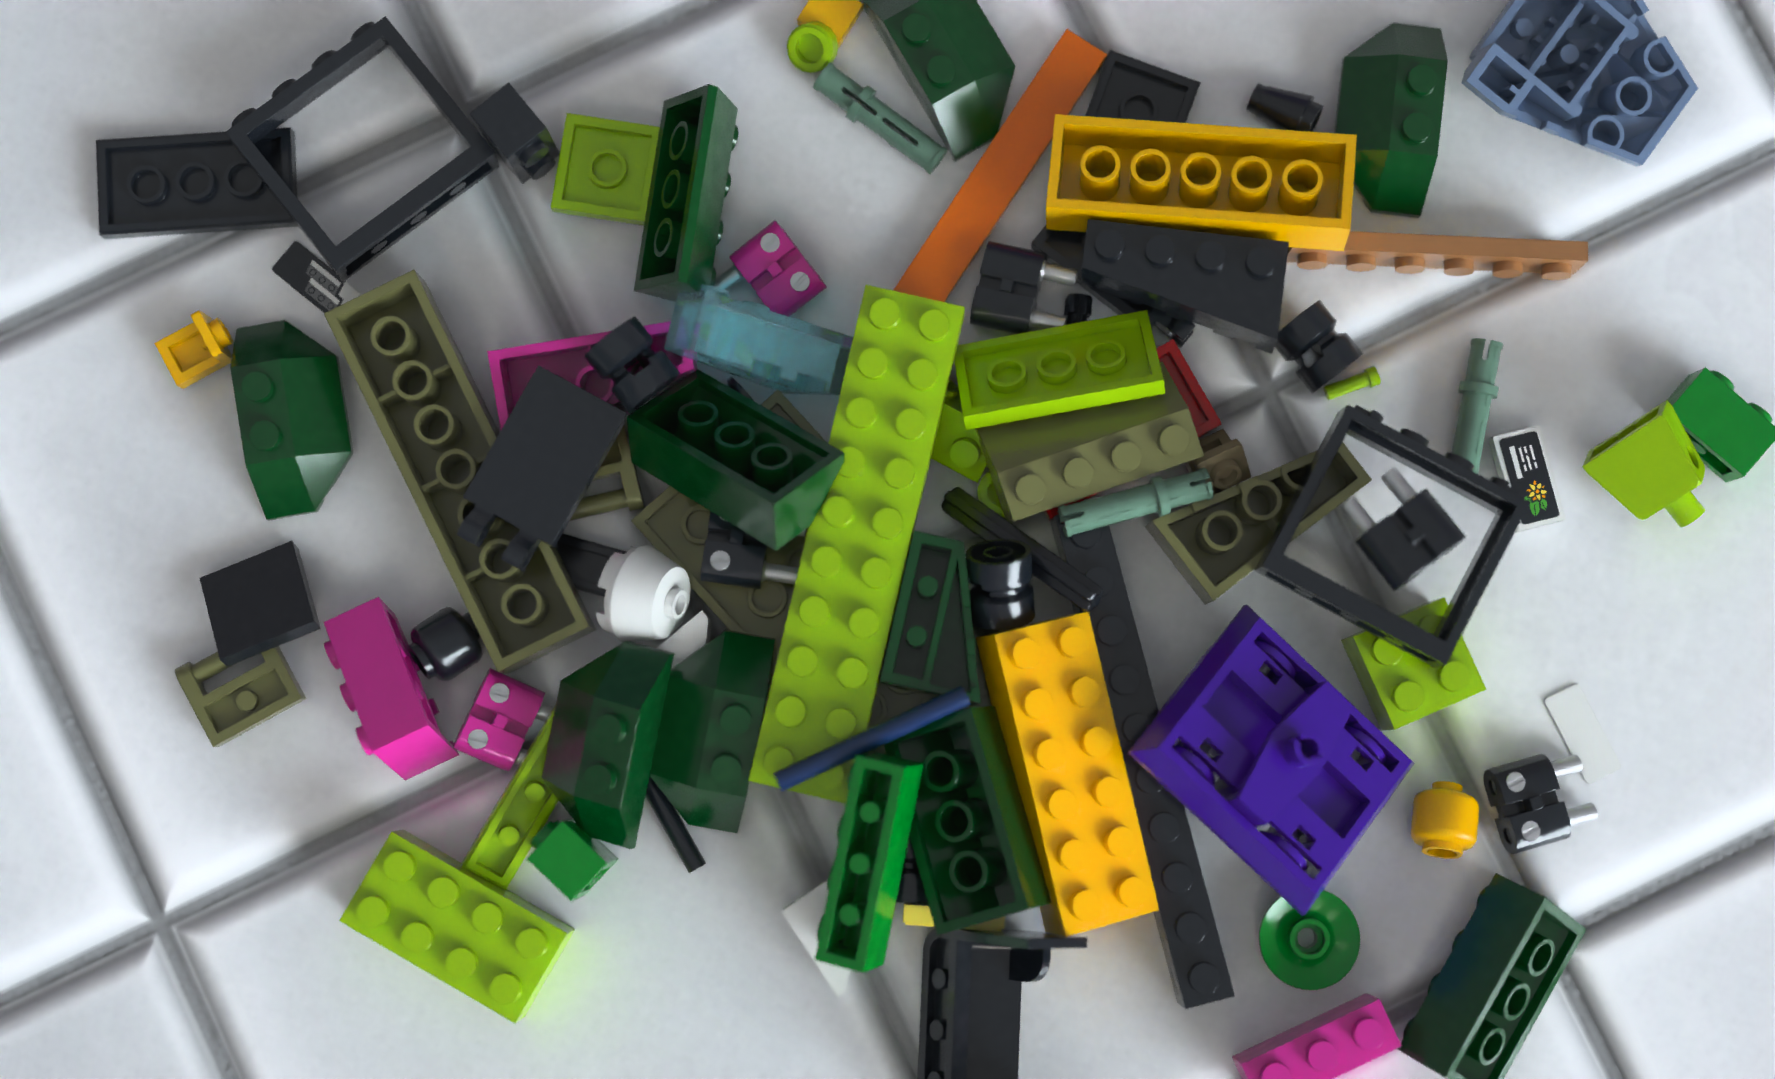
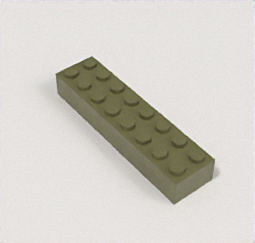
M412 270L324 313L497 671L509 674L595 631L594 623L556 547L553 548L541 541L530 563L523 572L501 559L507 546L519 532V528L497 517L480 548L457 535L462 522L475 507V504L467 501L463 496L500 432L423 278L415 270Z

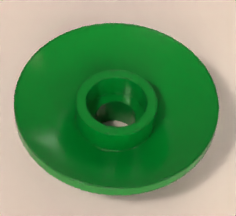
M1322 891L1306 915H1300L1280 896L1269 906L1262 918L1259 929V947L1265 964L1278 979L1298 989L1319 990L1336 984L1352 969L1360 949V931L1356 918L1350 908L1340 898L1327 891ZM1304 928H1310L1314 933V941L1307 947H1302L1297 939L1298 933Z

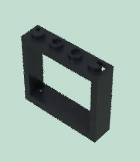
M386 16L377 23L368 22L359 27L353 33L351 41L337 52L330 50L320 55L313 62L312 70L298 80L289 79L280 84L273 91L272 98L258 109L249 108L241 112L233 120L232 127L225 132L233 146L342 282L499 167L495 151ZM388 47L469 148L335 246L254 144Z
M1347 405L1336 414L1254 571L1432 667L1444 666L1449 661L1530 502L1518 496L1519 491L1508 486V481L1498 477H1491L1488 480L1473 472L1474 465L1467 459L1449 452L1443 456L1428 448L1429 441L1422 435L1405 428L1398 432L1381 423L1384 417L1377 411L1372 410L1369 412L1358 405L1355 408ZM1346 434L1496 514L1434 634L1421 629L1283 554Z

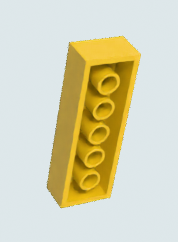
M1055 114L1046 198V229L1086 232L1088 219L1285 241L1289 242L1288 247L1344 251L1351 230L1357 135Z
M1089 612L1065 615L1012 630H1004L976 637L991 704L995 706L1052 902L1040 906L1045 932L1067 937L1158 911L1159 906Z

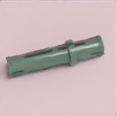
M829 63L816 79L813 88L847 112L846 118L853 123L857 120L891 146L925 169L928 174H931L946 155L948 151L946 147L939 145L910 121L876 98V91L870 86L863 88L838 70L834 64ZM844 92H847L848 94H850L852 97H854L856 100H858V101H859L862 105H864L866 108H869L871 111H873L876 115H873L872 113H870L868 110H866V109H865L862 105H860L858 102H856L855 100H853V99H851L849 96H847ZM885 122L889 123L899 132L904 134L906 137H908L910 140L916 143L917 146L913 145L911 142H909L907 139H905L903 136H901L899 133H897L895 130H893L891 127L885 124Z
M1482 338L1471 339L1465 381H1460L1458 392L1463 395L1452 453L1467 459L1474 465L1472 471L1477 474L1479 472L1491 400L1496 399L1499 387L1494 384L1501 350H1503V343L1491 340L1487 358L1483 360L1482 356L1486 339Z
M1204 467L1198 471L1164 480L1161 476L1150 478L1149 484L1066 506H1058L1060 523L1065 525L1062 527L1064 535L1068 538L1074 534L1156 512L1161 517L1170 514L1171 508L1205 499H1213L1212 483H1206V479L1210 477L1209 473Z

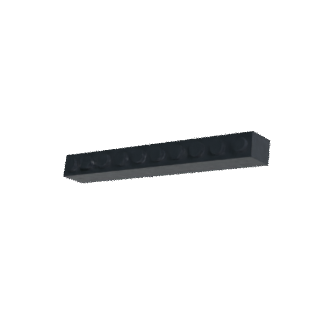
M1055 515L1050 524L1059 557L1100 585L1104 591L1100 603L1096 608L1089 611V616L1159 910L1153 913L1177 1003L1183 1008L1188 1009L1234 997L1235 994L1185 807L1128 754L1129 750L1159 714L1110 527L1108 525L1066 538L1062 529L1065 525L1060 523L1059 515ZM1072 603L1074 614L1085 612Z

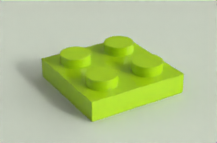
M567 113L551 201L552 211L644 226L660 127Z

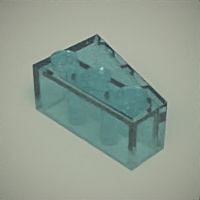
M701 285L699 291L678 293L664 350L767 388L779 389L784 394L840 395L853 341L852 336L810 324L801 319L772 312L769 307L756 302H740L730 299L728 291L715 286Z

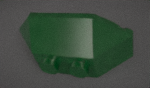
M859 0L863 3V8L953 160L956 162L991 142L999 131L1015 64L977 0Z
M1392 23L1342 60L1334 133L1357 135L1354 187L1364 198L1363 202L1370 212L1414 218L1421 216L1438 156L1448 64L1443 36L1439 28Z
M286 320L237 328L230 366L245 465L266 520L270 521L318 512L325 501V496L336 483L354 453L339 357Z
M725 629L714 637L713 640L671 668L650 777L688 825L738 833L763 715L775 638Z
M625 641L560 681L541 778L575 823L591 838L628 849L635 848L674 653Z

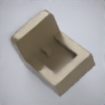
M1224 429L1200 439L1199 442L1204 456L1184 463L1189 472L1198 471L1204 467L1207 469L1210 477L1206 479V483H1212L1213 494H1217L1251 478L1242 444L1238 439L1231 440Z

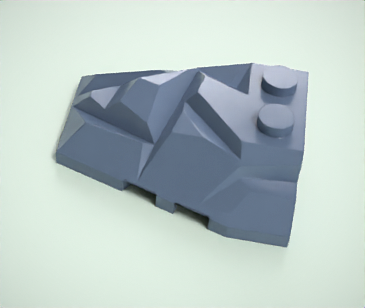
M1510 0L1471 53L1469 59L1472 62L1465 70L1461 82L1498 114L1637 167L1645 163L1698 89L1667 37L1658 38L1645 18L1644 14L1649 9L1643 0Z

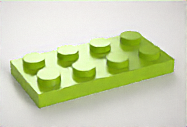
M1147 310L961 344L957 346L954 359L966 430L1165 394L1164 378Z

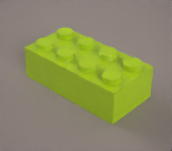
M406 830L391 831L339 921L516 1024L526 1016L575 929L511 891L504 890L461 867V862Z

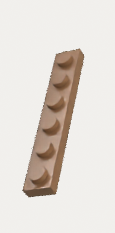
M1350 231L1344 251L1288 247L1287 262H1295L1299 268L1307 270L1322 269L1327 264L1346 265L1347 270L1355 272H1366L1374 270L1376 266L1395 267V271L1402 274H1415L1423 272L1425 268L1444 269V274L1450 276H1465L1472 274L1474 270L1492 271V275L1498 278H1514L1521 276L1523 273H1541V277L1546 280H1564L1574 275L1588 261V242Z

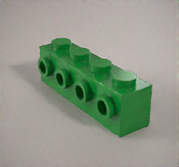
M878 752L855 755V760L847 780L848 796L845 811L840 819L837 830L838 846L835 861L830 869L827 880L828 896L825 911L817 930L818 946L815 960L861 973L884 965L924 763Z

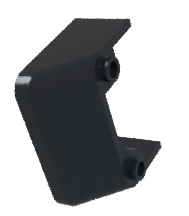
M936 929L930 931L923 946L918 1079H1018L1022 982H1037L1046 975L1050 966L1051 949L1087 948V937L1072 935L1064 937L1047 932L1025 930L987 931L959 929L937 935Z

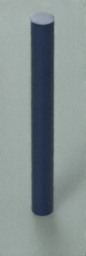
M963 686L957 687L776 771L774 776L783 792L854 759L855 755L865 754L970 705V701Z

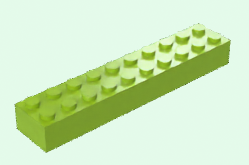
M871 285L865 286L828 444L845 453V461L815 519L808 527L750 772L749 781L780 788L774 772L863 732L869 727L965 314V307ZM855 758L787 790L846 804L848 796L847 780Z

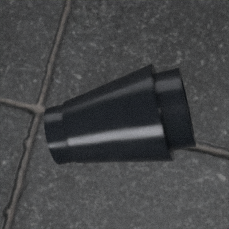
M1258 83L1249 99L1246 110L1254 113L1255 116L1274 129L1313 132L1321 116L1323 105L1314 102V96L1271 86L1266 87Z

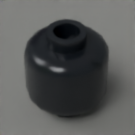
M451 607L439 610L411 630L412 644L407 646L409 654L420 671L428 679L436 676L442 681L453 679L480 661L483 655L482 646L479 642L482 638L469 612L462 616Z

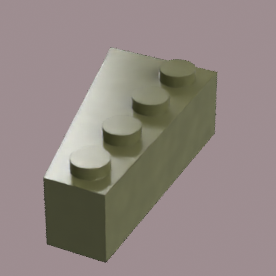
M1343 442L1290 542L1372 480ZM1317 451L1214 494L1213 499L1194 502L1168 515L1154 519L1145 526L1204 605L1217 599L1255 570Z

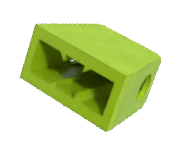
M1668 400L1591 449L1586 456L1582 466L1583 469L1638 519L1645 520L1665 508L1679 527H1685L1705 512V508L1691 492L1702 483L1705 467Z

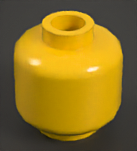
M1449 781L1432 783V789L1421 791L1415 795L1410 833L1412 840L1421 846L1422 852L1428 856L1442 859L1462 857L1463 851L1471 849L1477 840L1479 803L1473 796L1464 793L1463 786L1458 783Z

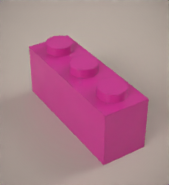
M1365 993L1232 1056V1059L1242 1079H1334L1402 1045L1380 999Z

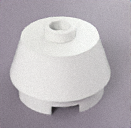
M651 545L630 546L631 549L625 554L615 552L607 561L598 582L599 588L606 589L604 611L596 612L600 627L605 632L615 634L622 642H637L670 637L678 630L688 610L691 594L688 573Z

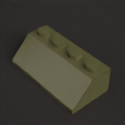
M1160 362L1165 394L976 428L975 430L1005 519L1014 522L1203 457L1204 454L1189 408L1164 363Z

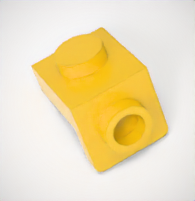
M200 310L190 315L193 323L154 343L176 385L182 389L230 364L232 360V354L228 346L234 342L228 329L220 318L217 317L213 320Z

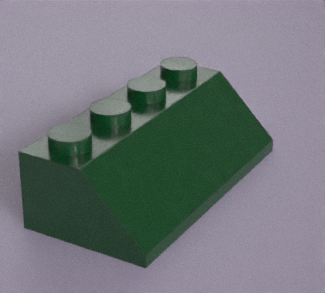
M708 84L665 100L663 103L634 291L682 304H690L708 300L709 293L714 287L716 270L713 264L716 246L722 238L724 229L721 213L724 198L728 194L731 185V175L728 172L731 151L734 149L738 139V127L735 125L738 108L717 86Z
M699 369L627 416L631 463L775 551L812 524L845 461V453Z
M995 706L969 707L951 713L884 744L887 755L924 763L909 836L937 935L1052 903Z
M1495 873L1490 884L1479 894L1477 907L1465 929L1461 930L1455 937L1452 952L1442 970L1431 980L1428 987V995L1418 1013L1407 1023L1401 1041L1402 1046L1397 1048V1050L1446 1079H1504L1587 929L1546 897Z

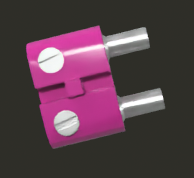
M774 220L729 256L733 266L716 278L712 291L720 298L743 279H746L754 288L763 304L738 323L742 331L749 337L773 317L782 323L827 288V286L784 229Z
M489 668L473 700L472 707L458 732L453 748L509 772L513 764L520 765L527 753V750L523 749L522 745L534 719L545 722L554 707L543 703L545 692Z

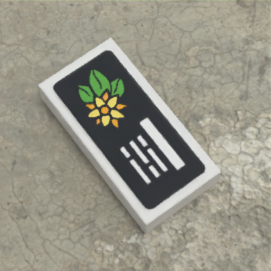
M1540 425L1489 438L1488 441L1498 477L1508 481V486L1519 491L1518 496L1530 502L1515 533L1566 520Z

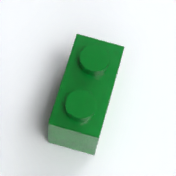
M1705 367L1688 375L1667 400L1673 406L1703 464L1727 483L1744 477L1774 443L1775 426L1771 423L1772 417L1766 410L1757 404L1747 403L1733 391L1734 385L1726 376L1714 370L1709 371Z
M558 819L554 823L552 821L548 822L531 840L530 844L535 850L527 858L571 902L585 896L618 860L602 842L591 838L573 819L563 821Z

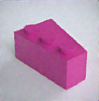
M379 597L323 622L330 639L324 643V648L335 669L341 668L346 682L340 685V691L348 708L352 712L357 711L362 726L356 728V734L367 755L375 754L405 781L459 755L458 751L453 748L454 742H449L439 730L434 715L440 713L434 698L427 699L417 673L420 669L407 650L409 644L395 613Z

